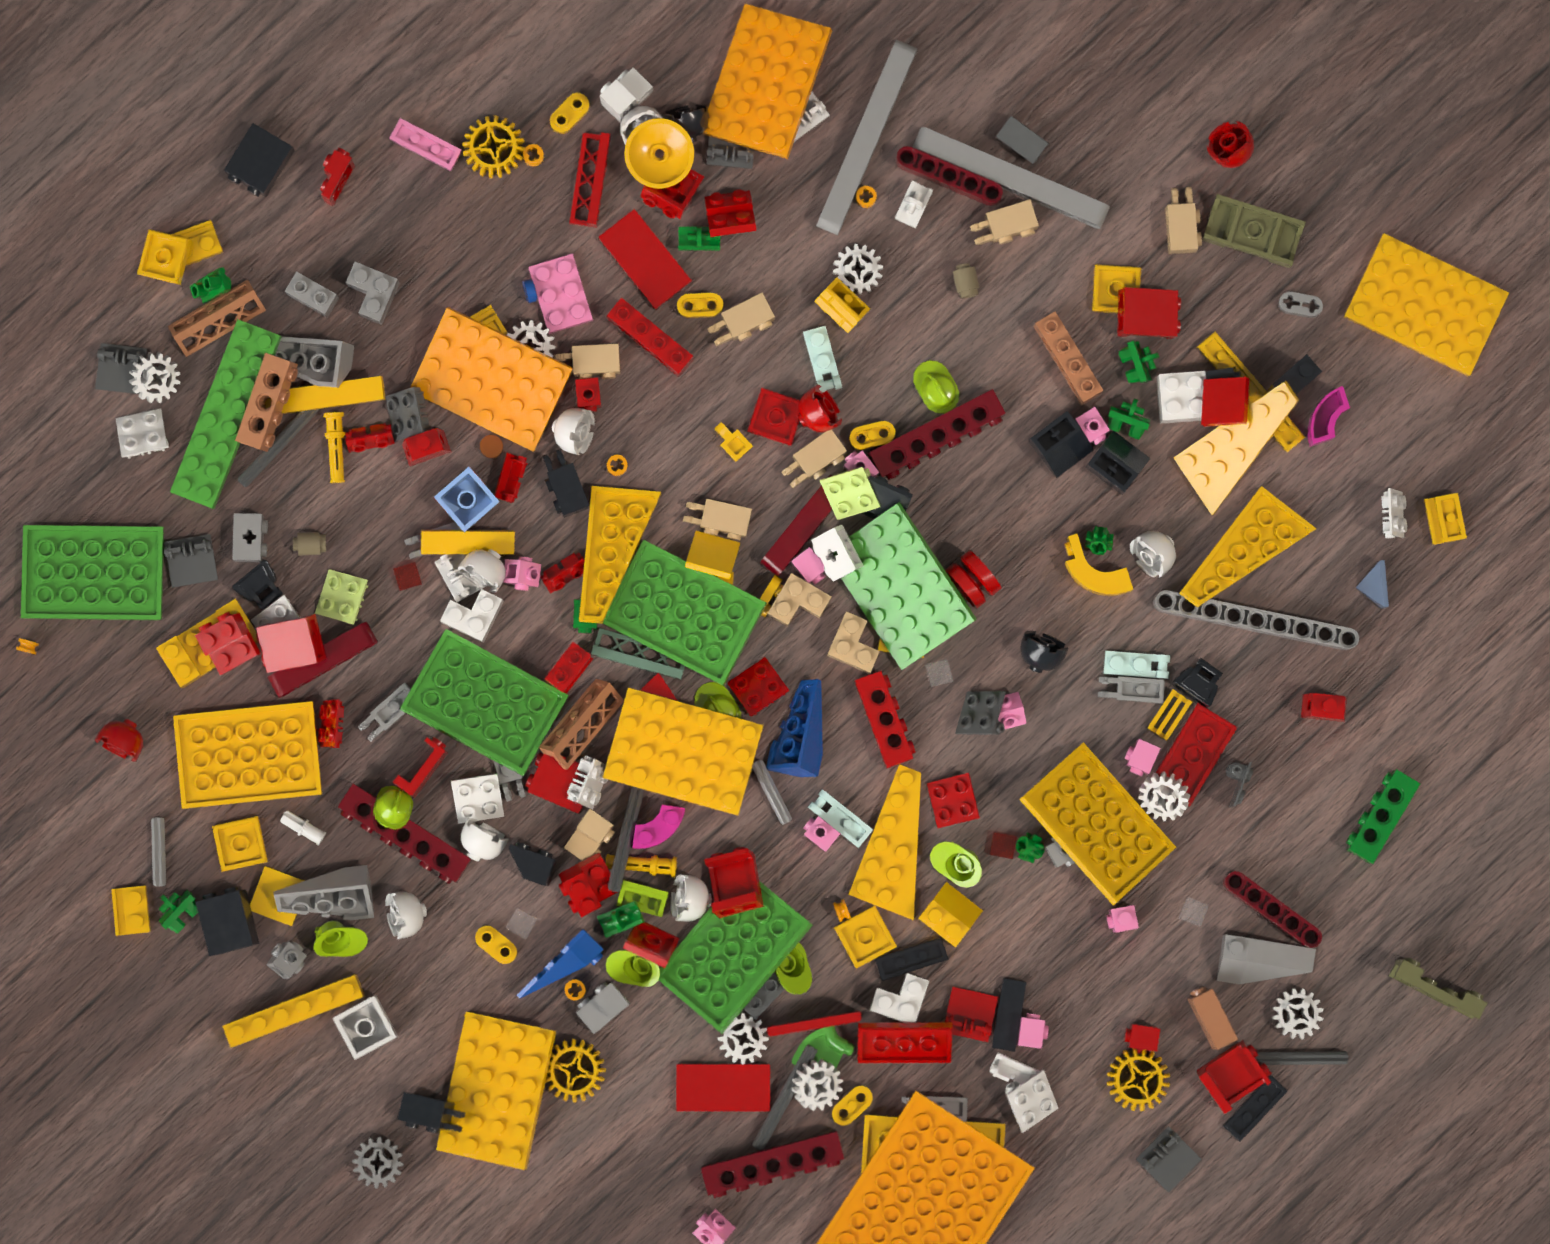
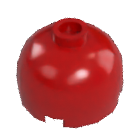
M1236 121L1233 124L1225 122L1216 127L1209 135L1208 139L1210 142L1209 147L1207 146V151L1212 159L1222 167H1240L1251 158L1254 152L1253 136L1247 126L1240 121Z
M816 385L804 393L798 407L800 423L804 427L807 426L818 433L833 430L842 423V418L838 420L836 415L840 410L835 400L827 390L822 393L819 390L822 387L820 385Z
M124 719L123 722L117 720L108 722L101 728L95 738L97 743L100 740L104 742L102 747L124 759H126L127 755L133 757L131 759L132 762H137L143 749V737L136 729L137 724L128 719Z

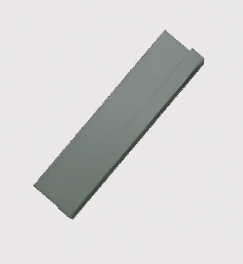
M599 628L591 655L682 680L685 670L684 665L681 664L680 669L669 666L666 661L668 657L663 656L661 653H659L660 659L655 662L649 661L643 654V652L650 649L646 646V648L641 650L639 645L643 644L626 635ZM603 634L613 637L617 644L611 649L599 647ZM616 638L621 639V640H625V641H623V642H621V643L619 644ZM632 642L635 643L639 652L632 656L624 654L621 646Z

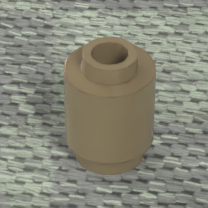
M970 263L956 266L957 270L953 271L957 294H960L961 299L979 295L978 289L980 287L975 267H970Z
M298 532L297 537H293V551H298V556L321 555L322 552H326V534H320V532Z

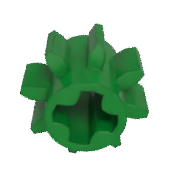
M1095 526L1092 532L1087 531L1085 547H1090L1092 554L1104 555L1107 550L1112 551L1114 534H1109L1107 528Z
M1028 832L1026 837H1020L1016 843V850L1020 853L1018 858L1034 863L1035 859L1041 858L1045 850V846L1041 843L1042 837Z

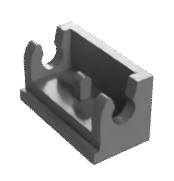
M1010 116L996 136L1033 164L1050 144L1013 116Z

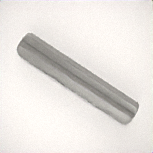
M763 760L754 762L752 768L780 823L784 825L790 822L792 817Z
M154 817L151 819L153 885L158 887L166 885L165 820L162 817Z

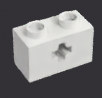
M843 525L834 527L811 540L814 544L813 550L815 554L821 558L824 564V571L832 581L838 580L864 566ZM837 551L838 555L835 557L833 553Z

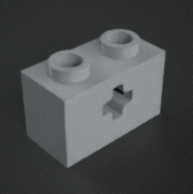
M297 271L285 290L289 297L326 318L329 317L339 299L336 293Z
M234 513L233 561L262 562L263 557H267V543H264V534L268 533V520H264L262 514ZM250 532L256 536V539L252 540V544H249V541L245 539V537L250 535Z

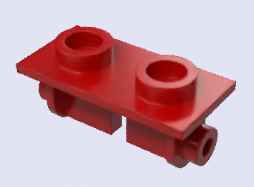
M391 424L371 425V433L369 434L366 433L365 427L349 429V432H345V441L349 453L363 452L371 448H385L388 445L395 444Z
M510 453L506 454L494 494L496 498L509 503H514L515 499H518L517 495L521 485L518 481L519 478H523L525 468L528 465L526 463L527 458Z
M573 552L560 561L564 567L560 570L557 564L543 571V575L540 578L550 594L561 590L573 579L583 576L585 560L579 552L576 554Z

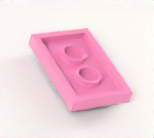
M573 254L528 267L535 285L546 327L550 329L549 334L593 321Z

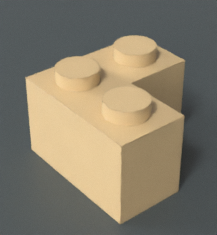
M791 573L770 608L768 616L788 627L800 607L820 619L832 596Z
M846 612L827 656L870 674L880 651L859 642L867 620Z
M589 809L564 848L582 861L598 852L601 854L602 851L599 850V847L603 842L608 843L615 834L612 830L614 825Z

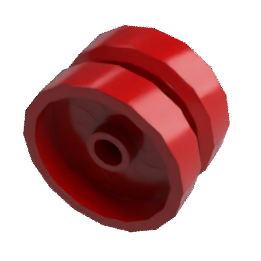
M969 549L960 557L961 564L965 570L958 564L953 563L945 572L961 596L977 610L986 602V597L980 588L986 594L993 596L1002 587L986 565Z

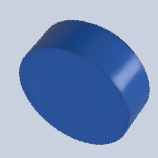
M533 280L523 281L527 302H536L538 299Z

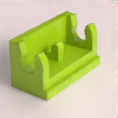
M623 880L617 905L623 906L636 900L641 912L662 917L669 892Z

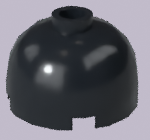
M695 104L696 109L689 108L687 105L662 113L664 119L674 121L683 127L689 134L692 142L697 141V136L703 134L707 129L709 113L705 104Z
M1026 631L1021 641L1020 651L1024 661L1030 665L1029 669L1042 673L1043 670L1050 671L1062 664L1069 649L1068 647L1064 648V642L1043 633V637L1035 636L1036 631Z

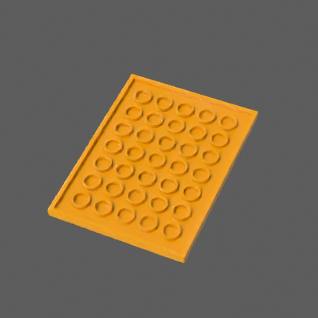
M915 1090L816 1244H986L1035 1167Z

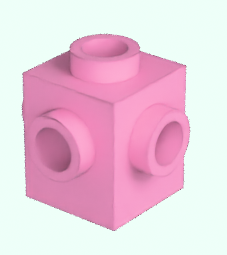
M519 556L518 560L505 559L504 567L506 573L503 583L515 585L514 589L528 591L529 587H538L541 564L533 563V558Z
M1019 692L1011 693L1004 697L998 720L1004 724L1005 729L1027 724Z
M715 1209L709 1216L706 1213L701 1216L696 1222L699 1227L693 1234L703 1244H723L736 1228Z

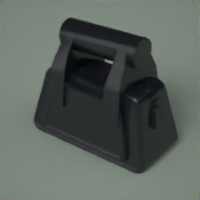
M263 560L232 586V589L243 596L242 598L248 600V602L256 601L262 611L283 594L279 587H276L274 584L277 581V577L267 560ZM270 587L273 591L261 600L259 595Z
M1200 657L1195 668L1189 667L1182 671L1180 676L1172 682V685L1200 705L1209 708L1218 690L1216 682L1223 673ZM1200 669L1211 675L1212 679L1209 680L1199 673Z

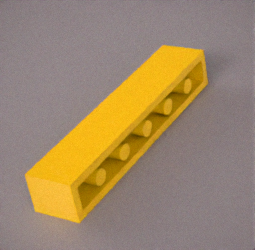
M353 975L223 1025V1029L230 1048L361 999L365 997L358 976Z

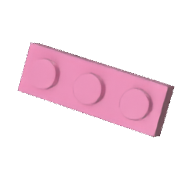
M401 118L389 138L391 141L449 171H452L462 152L461 149Z

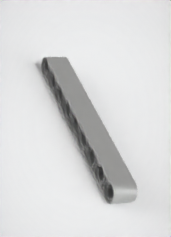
M896 39L819 217L817 227L835 235L839 234L918 48Z
M925 127L920 128L912 146L924 153L994 181L1006 191L1097 229H1101L1110 209L1107 204Z
M1168 590L1159 592L1154 598L1155 609L1170 615L1341 650H1350L1359 642V635L1356 630L1339 625L1212 599L1198 608L1194 606L1192 612H1185L1182 609V602L1187 599L1178 592ZM1160 596H1168L1170 598V607L1164 608L1159 604ZM1207 605H1212L1216 608V615L1214 617H1209L1205 614V607ZM1229 610H1236L1238 612V621L1232 622L1228 619L1227 613ZM1253 614L1259 615L1262 619L1259 627L1251 624L1250 618ZM1275 619H1280L1284 622L1285 627L1283 631L1274 629L1273 622ZM1298 624H1304L1307 627V634L1305 636H1301L1296 632ZM1321 628H1325L1330 632L1329 640L1324 641L1319 637ZM1344 633H1349L1353 637L1351 645H1345L1342 642V635Z

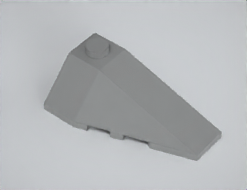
M282 337L275 356L298 364L297 377L316 386L339 388L352 368L354 345L335 340Z
M367 865L341 868L274 891L278 912L302 915L313 912L321 913V917L327 918L330 915L343 916V920L374 918L371 880Z
M1224 934L1216 981L1245 984L1313 972L1316 949Z

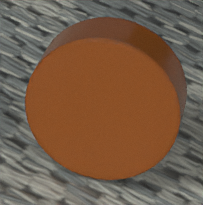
M495 435L485 436L480 442L481 453L489 459L499 457L503 452L501 439Z

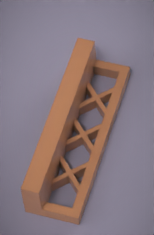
M246 280L232 288L229 292L220 295L172 323L168 328L187 357L232 331L237 320L247 322L266 311L249 280ZM253 299L258 307L251 311L243 310L245 304ZM227 314H237L234 321L230 323L223 322ZM208 325H216L215 332L211 334L203 333ZM190 336L197 337L193 345L187 348L182 342L184 339Z
M595 679L543 741L539 749L544 754L553 756L561 767L567 770L621 706L624 699L610 682ZM611 694L615 701L610 707H605V700ZM594 712H599L598 721L596 724L591 725V716ZM580 729H584V738L581 742H576L577 733ZM570 746V755L564 760L560 753L565 747Z

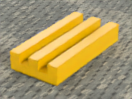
M1172 689L1147 729L1167 741L1192 701ZM1176 697V702L1159 728L1156 729L1154 727L1172 698ZM1181 701L1185 703L1166 734L1162 733Z

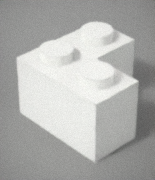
M634 68L630 71L626 69L613 83L609 81L600 90L602 93L600 95L601 105L621 123L628 111L638 107L653 92V86Z
M481 589L471 610L450 600L440 621L484 643L504 601Z
M906 973L899 995L876 988L869 1010L906 1023H915L929 981Z

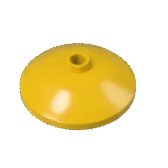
M657 118L641 123L631 132L625 145L624 154L628 170L637 181L651 188L660 189L676 185L687 176L694 161V147L689 134L679 124L668 119ZM662 149L664 156L657 158L655 156L656 150Z

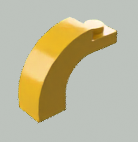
M1078 534L1067 537L1068 542L1064 543L1067 555H1072L1073 559L1066 561L1065 565L1077 584L1091 593L1102 596H1117L1133 590L1127 567L1113 572L1095 570L1084 557Z

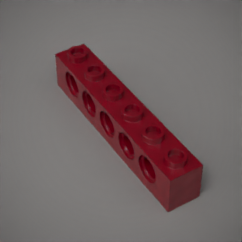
M991 389L869 452V457L879 471V476L887 477L888 480H891L900 475L899 470L905 467L910 470L920 465V460L928 456L929 459H932L941 454L940 449L949 446L951 449L962 443L961 438L967 435L972 438L982 433L981 428L989 424L990 427L1003 422L1002 417L1006 413L994 390ZM977 409L983 410L986 418L982 421H977L973 417V412ZM956 420H961L965 424V429L958 432L953 429L952 423ZM934 431H941L944 433L945 439L942 442H936L932 439V433ZM915 441H920L924 445V450L916 453L912 450L911 444ZM900 452L904 460L901 463H894L890 458L891 454Z
M351 785L338 805V808L342 810L340 813L342 816L350 821L355 818L362 822L360 827L370 834L376 831L381 835L380 840L387 845L392 846L394 843L401 847L399 851L401 854L409 859L415 856L421 860L419 865L431 872L433 868L440 872L438 877L448 884H451L452 881L458 883L472 861L471 858L410 819L400 829H380L373 813L377 798L357 785ZM362 804H368L371 808L370 814L366 817L360 816L358 812ZM401 829H407L410 832V838L406 842H401L398 839V832ZM422 841L428 842L430 846L429 852L425 855H421L417 850L418 844ZM441 854H446L449 857V864L446 867H440L437 864V858Z
M833 1131L701 1167L707 1194H713L714 1198L727 1195V1190L734 1188L736 1192L750 1189L749 1184L758 1182L759 1186L773 1183L772 1178L781 1176V1179L785 1180L795 1177V1172L804 1170V1174L818 1171L817 1166L826 1164L827 1168L841 1165L840 1160L844 1159L838 1132ZM818 1146L825 1150V1156L820 1160L812 1157V1150ZM792 1153H800L802 1155L803 1161L800 1165L794 1166L789 1162V1157ZM770 1159H777L780 1163V1168L775 1172L769 1171L766 1167ZM747 1165H754L757 1168L755 1177L748 1178L744 1175L743 1171ZM725 1171H731L735 1176L734 1181L730 1184H725L721 1180V1174Z

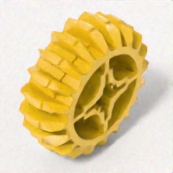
M486 116L485 124L482 125V122L478 119L476 121L477 129L472 125L469 127L473 135L465 133V138L470 141L462 143L463 147L469 148L463 151V155L471 156L466 160L468 165L475 162L472 167L474 172L481 168L480 176H484L486 171H489V178H493L494 172H497L498 177L502 178V170L505 169L509 175L511 174L510 165L515 169L518 168L514 160H523V157L517 153L525 151L524 147L518 146L524 143V138H517L521 131L520 129L513 131L515 123L512 122L506 126L507 118H503L502 122L499 123L498 116H494V122H490L489 117ZM493 130L503 131L511 139H498L495 137ZM487 131L485 143L475 147L477 139ZM491 137H493L496 146H500L499 148L497 147V157H495L492 149L488 148V146L491 147ZM513 146L510 156L501 162V153L508 150V147ZM476 155H489L492 157L494 164L484 163Z
M572 1039V1046L568 1047V1042L564 1040L562 1041L564 1048L561 1049L556 1044L554 1048L557 1054L555 1055L553 1052L551 1054L553 1059L549 1063L550 1069L547 1072L550 1073V1077L546 1078V1082L552 1080L553 1084L548 1089L551 1091L556 1087L558 1089L555 1093L556 1097H559L561 1092L565 1093L563 1101H567L569 1095H572L573 1102H577V1095H580L582 1101H585V1092H588L592 1097L594 1096V1092L591 1090L592 1087L600 1090L601 1086L596 1081L603 1082L605 1080L604 1077L598 1075L599 1072H606V1068H599L598 1064H602L605 1061L604 1059L596 1060L595 1057L600 1054L599 1050L594 1054L590 1052L594 1047L593 1044H590L586 1049L584 1048L585 1040H581L580 1046H576V1039ZM568 1051H576L571 1063L557 1062L562 1054ZM583 1053L592 1061L594 1073L582 1067ZM578 1058L577 1069L586 1073V1075L580 1074L578 1076L576 1074V1077H573L572 1082H570L571 1072L562 1066L567 1068L569 1066L573 1067L572 1064H575ZM555 1068L566 1073V1087H563L558 1082ZM577 1078L591 1079V1082L585 1088L572 1090Z
M1132 1048V1056H1129V1053L1125 1050L1123 1051L1125 1059L1122 1060L1120 1056L1115 1057L1119 1062L1118 1066L1110 1063V1067L1114 1068L1115 1072H1107V1076L1114 1078L1113 1081H1107L1106 1083L1108 1086H1115L1114 1089L1109 1091L1111 1095L1119 1094L1115 1097V1102H1119L1122 1098L1124 1099L1122 1103L1123 1108H1126L1130 1102L1131 1111H1135L1136 1104H1139L1140 1111H1145V1103L1152 1109L1154 1108L1153 1099L1157 1103H1161V1099L1157 1097L1159 1093L1163 1096L1167 1095L1161 1088L1162 1086H1170L1169 1083L1163 1082V1078H1169L1170 1074H1162V1070H1165L1167 1065L1164 1064L1159 1067L1158 1064L1162 1061V1058L1157 1057L1153 1060L1152 1058L1155 1054L1153 1051L1148 1056H1145L1146 1050H1142V1053L1137 1055V1050ZM1134 1060H1144L1151 1064L1153 1069L1141 1072L1135 1066ZM1127 1064L1130 1077L1120 1084V1073ZM1135 1073H1139V1076H1145L1141 1080L1142 1087L1138 1086L1137 1083L1135 1085L1131 1083L1135 1079ZM1157 1075L1156 1087L1149 1095L1147 1082L1150 1078ZM1136 1087L1143 1098L1132 1099L1123 1091Z

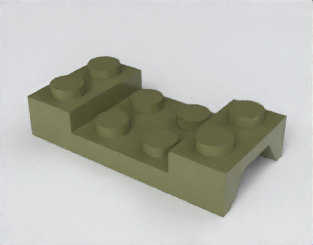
M1217 194L1202 241L1220 247L1226 246L1267 259L1268 262L1291 268L1306 222Z
M1409 957L1396 960L1389 977L1471 1019L1473 1017L1478 1020L1480 1019L1487 1005V1002L1482 1000L1483 995L1473 990L1457 993L1449 988L1442 987L1440 989L1436 987L1437 982L1430 978L1422 977L1424 970L1419 968L1421 963Z

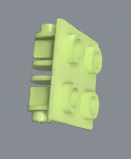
M860 467L820 480L837 520L880 507L868 479L870 477L868 468Z
M329 569L315 614L354 625L355 621L358 620L356 618L359 608H362L360 604L361 601H364L363 596L366 588H368V580Z

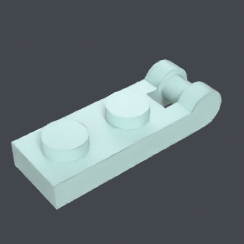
M826 326L804 331L803 335L817 385L822 386L819 390L823 393L833 388L835 390L841 389L842 383ZM831 373L832 379L824 381L822 375Z
M1105 651L1103 674L1169 679L1167 664L1170 663V655ZM1151 662H1158V671L1151 670Z
M822 789L818 793L819 797L814 803L811 802L808 808L859 848L873 829ZM826 802L832 806L827 813L821 809Z

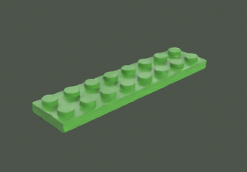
M237 320L170 490L171 493L215 509L240 445L235 439L264 355L268 353L275 356L282 336Z

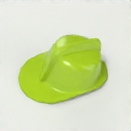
M926 361L916 368L913 382L929 410L944 414L954 409L959 401V390L948 369L937 361Z
M708 682L697 690L694 697L696 707L741 719L742 713L738 704L723 685L717 682Z
M383 787L379 791L374 804V816L384 827L400 829L406 825L410 818L413 800L408 793L399 787Z
M947 841L938 843L933 847L930 853V861L939 873L960 887H972L979 882L982 876V868L977 855L973 851Z
M329 921L321 927L315 928L316 941L314 943V951L319 956H353L364 950L368 943V937L364 931L358 928L345 927L338 921Z
M799 942L774 971L782 987L787 992L795 995L807 992L812 983V973L804 947Z
M628 950L615 951L611 953L606 961V970L610 977L624 984L650 987L655 985L660 977L659 965Z

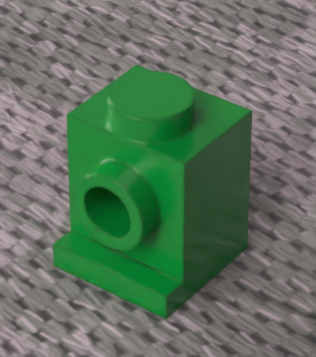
M574 599L573 628L578 629V633L592 634V630H597V623L579 622L581 600Z

